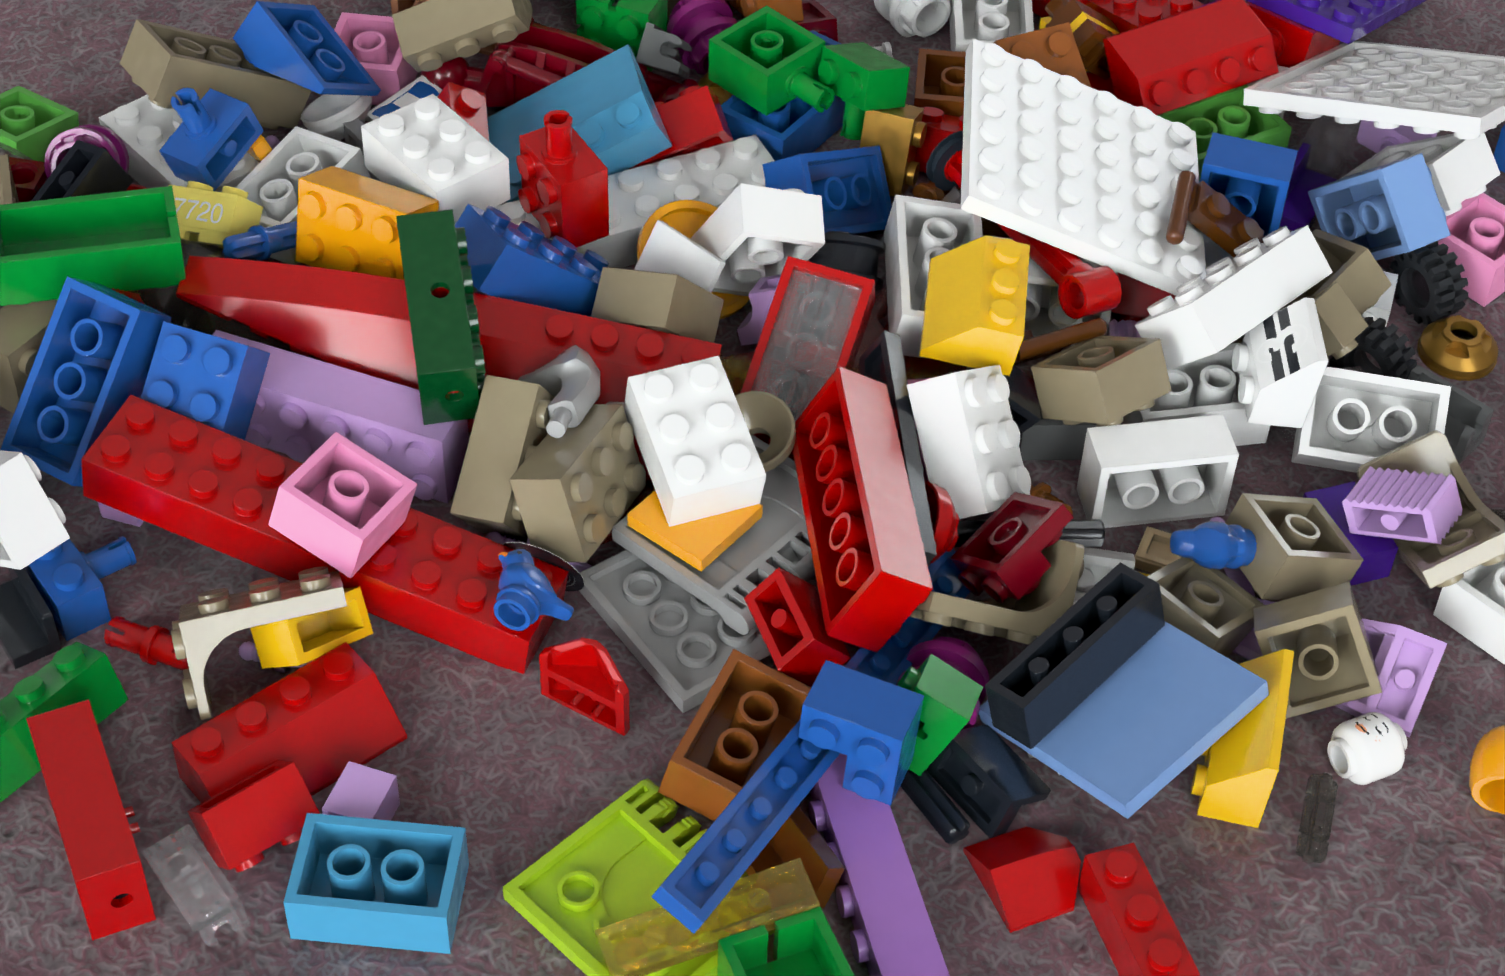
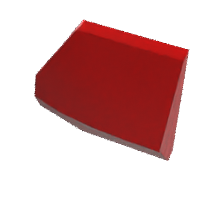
M583 637L546 647L539 654L541 694L625 736L630 730L629 689L608 650L598 640Z
M1025 826L964 847L963 851L1010 933L1074 911L1081 860L1075 846L1067 837Z

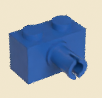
M182 88L175 93L182 102V106L174 96L171 98V105L183 122L168 138L159 152L177 178L186 182L195 181L207 184L214 188L213 191H216L264 130L248 103L211 88L200 100L193 88Z
M124 536L87 554L83 551L79 552L69 538L24 568L50 609L56 627L65 640L69 641L111 620L103 584L100 582V579L130 565H135L137 560L130 543L126 541Z

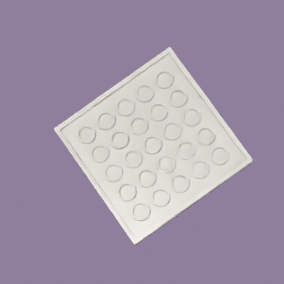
M973 38L966 49L961 209L1101 266H1108L1116 272L1176 296L1179 294L1176 288L1197 276H1201L1202 280L1206 277L1204 236L1198 228L1187 220L1184 239L1180 244L1172 245L1166 240V232L1179 174L1182 171H1191L1196 176L1195 182L1199 183L1196 132L1181 122H1171L1157 116L1145 107H1136L1119 100L1110 92L1098 91L1081 84L1072 76L1060 75L1042 67V65L1034 60L1022 59L1006 52L996 44L984 43Z
M1354 41L1350 44L1342 43L1245 88L1243 105L1259 107V112L1264 114H1279L1286 110L1296 112V116L1303 119H1316L1326 115L1334 116V121L1342 124H1354L1360 122V120L1373 121V126L1381 129L1398 128L1399 125L1412 126L1413 131L1420 134L1438 133L1439 130L1454 132V137L1476 139L1482 133L1489 129L1497 128L1498 124L1505 121V57L1365 41Z

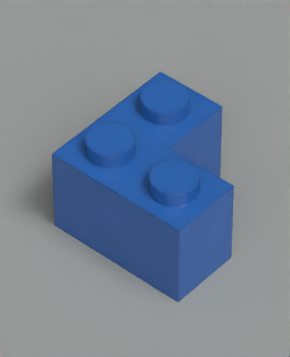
M826 660L802 705L798 738L809 741L819 748L831 749L847 755L842 788L853 791L865 799H874L891 806L913 760L924 695Z

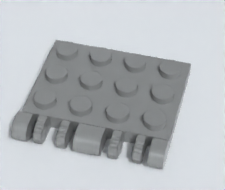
M751 435L758 454L767 450L769 447L767 443ZM789 457L776 468L765 472L766 480L760 504L763 505L762 518L702 572L627 525V515L616 523L612 529L613 541L717 611L726 625L743 635L757 626L744 600V597L757 587L754 585L756 581L761 583L778 567L806 582L815 576L795 461Z

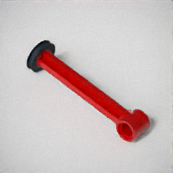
M963 131L950 134L939 142L927 161L926 174L929 180L934 182L935 186L943 191H950L954 186L961 188ZM996 223L1012 240L1030 245L1029 257L1059 285L1058 298L1060 305L1066 315L1072 319H1080L1116 308L1120 303L1122 295L1121 284L1116 273L1108 266L1094 268L1090 264L1084 263L1072 253Z

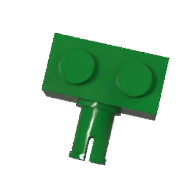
M864 42L823 46L821 62L818 67L819 82L831 87L835 95L845 102L840 135L850 140H861L866 111L905 107L910 67Z

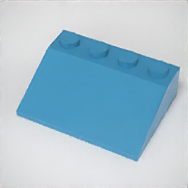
M629 44L487 118L489 142L509 158L510 200L506 202L519 200L518 191L522 188L521 174L516 162L517 156L520 155L519 136L545 127L544 116L550 111L564 110L569 113V116H572V128L608 168V175L627 170L673 146Z

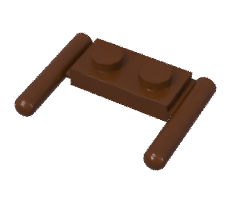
M1182 171L1179 174L1166 232V240L1170 244L1177 245L1183 241L1187 220L1233 258L1236 256L1234 249L1254 238H1258L1260 243H1264L1262 240L1265 237L1263 236L1264 230L1260 228L1254 219L1245 216L1229 203L1222 193L1216 192L1204 181L1196 183V176L1191 171Z
M1097 318L1035 337L1033 336L1032 329L1024 331V338L1014 365L1062 351L1063 347L1105 335L1107 324L1103 319Z

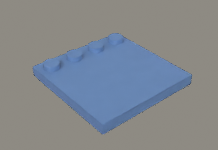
M1165 621V626L1034 748L1029 749L993 726L988 700L980 706L979 715L982 723L990 726L994 731L1128 819L1268 697L1269 690L1268 683L1263 678Z

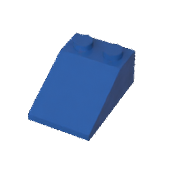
M257 1L233 37L234 41L243 51L245 59L254 67L316 93L378 96L381 91L315 5Z
M880 146L798 154L762 164L766 187L781 190L795 188L802 190L804 193L820 195L822 197L824 233L828 231L849 232L852 235H860L885 230L892 204Z

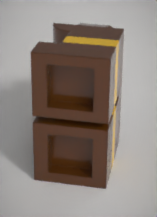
M1051 0L1045 6V10L1052 20L1045 27L1069 22L1085 69L1107 80L1111 76L1103 38L1118 34L1120 31L1111 19L1078 0Z

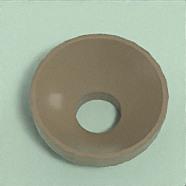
M749 391L736 395L735 398L750 435L763 433L771 438L767 450L758 454L765 472H768L783 463L794 447L796 439L794 417L785 402L773 394L763 391Z

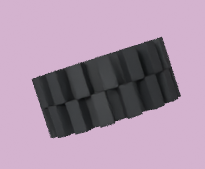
M1438 241L1411 252L1396 255L1394 257L1396 260L1392 261L1390 268L1394 270L1391 273L1398 274L1394 294L1398 293L1400 299L1396 303L1400 307L1404 305L1406 307L1405 312L1408 315L1414 314V320L1418 324L1423 322L1424 325H1428L1455 314L1465 306L1463 300L1468 299V292L1463 289V287L1468 286L1467 278H1461L1460 275L1461 272L1465 271L1463 265L1457 266L1455 260L1458 256L1454 252L1447 254L1449 247L1444 243L1439 245Z
M1366 317L1364 319L1369 326L1355 338L1358 343L1356 348L1337 360L1334 357L1329 359L1330 367L1408 379L1411 370L1417 366V360L1410 359L1416 354L1414 347L1406 348L1405 343L1409 341L1408 337L1405 334L1399 337L1396 334L1399 328L1393 323L1386 328L1385 319L1378 318L1374 321L1373 317ZM1365 352L1369 353L1377 361L1380 368L1376 367L1368 359Z

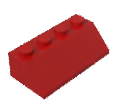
M1217 0L1103 38L1113 90L1117 99L1136 107H1145L1155 115L1166 113L1279 73L1272 35L1245 0Z
M344 642L171 743L179 777L197 799L203 803L278 760L295 763L311 796L338 781L349 761L364 765L406 740L407 734L375 672L347 642Z

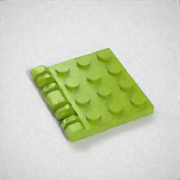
M648 778L637 783L503 886L504 900L587 976H717L718 939L761 925H765L769 933L768 935H772L774 933L775 921L794 915L796 910L776 911L772 909L755 884L736 897L732 891L749 878L746 871L694 934L657 903L651 896L707 829L700 831L701 825L690 815L682 819L681 822H677L665 833H662L659 829L676 816L679 806L672 799L658 793L659 787Z

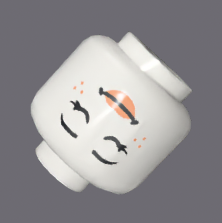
M1369 712L1342 722L1334 728L1331 741L1327 747L1328 757L1333 769L1340 777L1348 778L1358 785H1367L1393 775L1402 768L1405 760V750L1407 749V738L1399 724L1392 722L1382 713Z

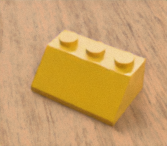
M985 235L931 258L928 269L919 356L975 369L1000 365L1002 375L1010 376L1024 338L1030 245L1011 239H1001Z
M1282 649L1239 664L1267 681L1269 696L1201 754L1206 756L1205 764L1196 765L1191 786V794L1199 796L1198 816L1255 828L1259 827L1279 771L1294 651Z

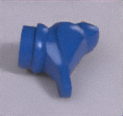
M1208 521L1197 525L1193 529L1174 531L1170 537V550L1173 554L1190 558L1196 564L1207 569H1222L1225 567L1237 569L1241 566H1247L1253 561L1257 549L1256 538L1250 529L1243 528L1238 524L1227 525L1218 521Z
M516 549L511 552L499 553L498 557L502 563L503 571L499 579L498 587L500 591L496 597L494 614L502 625L511 630L522 631L527 629L529 625L534 624L540 615H548L564 621L572 617L574 608L557 597L549 580L535 566L534 560L528 551Z

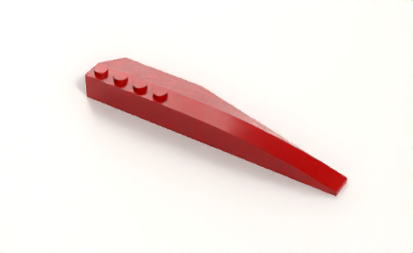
M189 256L185 267L186 279L179 283L176 291L177 298L227 321L232 319L249 326L251 332L266 339L268 336H271L289 344L290 350L308 357L310 354L333 365L419 390L404 280L311 266L232 258ZM479 293L473 294L474 305H476L478 314L480 345L483 348L485 377L486 375L518 380L521 376L531 373L551 362L568 348L577 345L589 353L600 370V396L594 404H606L607 402H625L628 377L718 355L720 358L722 344ZM468 419V432L470 433L474 419ZM634 435V445L639 462L644 466L646 480L652 481Z

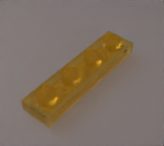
M797 858L739 879L694 934L662 906L596 929L595 934L610 976H645L718 950V939L761 925H765L767 931L774 930L776 920L819 907L820 903L801 858Z

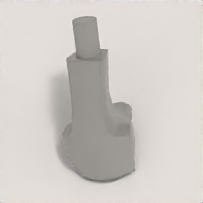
M577 345L568 348L551 362L518 379L519 381L540 384L555 397L548 405L550 420L546 426L548 434L554 438L562 437L567 428L577 427L600 396V370L589 353Z

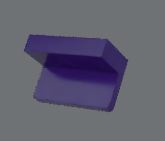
M1303 142L1297 152L1280 227L1287 226L1291 231L1306 225L1310 229L1317 218L1308 191L1337 180L1306 169L1312 145Z

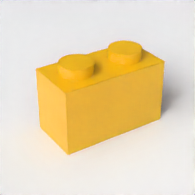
M344 588L347 602L346 607L251 627L250 630L262 669L300 666L324 655L344 642L351 644L374 634L361 588Z

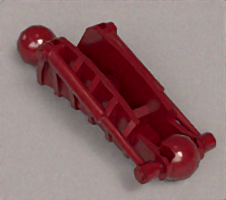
M532 17L529 31L518 34L510 42L498 43L485 69L470 67L463 57H458L443 63L436 70L421 71L420 76L423 75L429 82L442 90L448 82L483 92L486 95V107L506 106L507 108L616 50L585 37L547 27L535 22ZM638 63L654 102H669L678 98L679 93L684 89L698 85L692 79H685L681 84L648 71L646 66Z

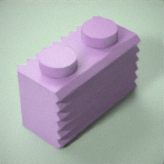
M1370 466L1342 501L1349 531L1352 534L1441 544L1442 538L1445 539L1446 533L1450 531V527H1453L1454 522L1458 521V516L1462 515V505L1456 479L1451 474L1445 477L1442 473L1434 474L1431 472L1427 475L1423 471L1419 475L1415 470L1412 473H1409L1406 469L1403 472H1400L1398 469L1390 470L1389 468L1384 471L1380 467L1375 470Z

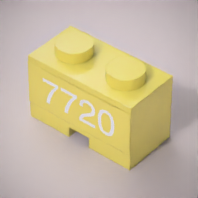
M188 181L187 187L168 185L173 188L181 246L209 250L210 245L219 246L218 251L222 252L224 250L222 242L226 237L245 233L250 227L259 225L263 207L248 200L249 193L244 190L223 186L221 192L213 191L214 188L212 186L195 181Z

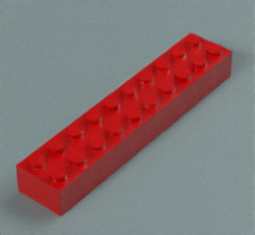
M134 395L128 397L81 459L83 495L87 498L290 581L298 580L299 572L314 567L327 566L329 573L338 571L268 525L279 486L302 463ZM411 507L405 522L351 579L339 571L343 588H361L368 613L494 665L522 674L526 672L555 620L552 616L540 615L534 624L529 625L527 629L522 631L511 630L502 625L494 614L496 597L500 591L498 587L499 579L503 571L498 555L500 552H511L514 549ZM532 557L535 566L545 574L557 597L564 601L569 571Z

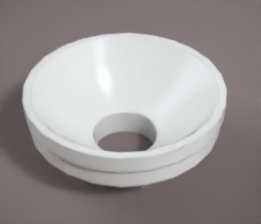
M323 94L304 109L300 119L309 131L340 141L345 138L343 123L353 121L356 118H359L363 123L366 121L365 118L372 104V96Z

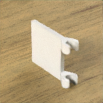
M657 220L634 270L676 274L711 293L726 262L665 222Z

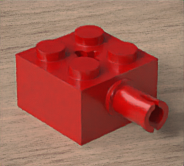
M1247 2L1249 7L1270 31L1277 65L1290 68L1339 45L1340 40Z
M553 110L544 116L545 127L519 136L520 155L517 156L516 162L521 174L522 188L518 191V197L523 210L527 214L531 213L539 222L546 238L553 239L557 235L569 241L577 248L609 236L608 168L572 128V116H569V113L564 110Z

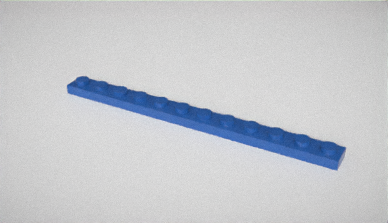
M952 549L950 552L946 551L937 561L928 566L932 580V591L965 599L970 591L958 579L961 571L950 559L956 552ZM908 617L902 624L899 632L891 636L878 653L860 647L844 667L896 685L899 676L913 664L907 660L910 650L919 643L932 640L943 625ZM800 720L651 896L693 934L707 920L839 756V752L819 748L809 741L798 738Z

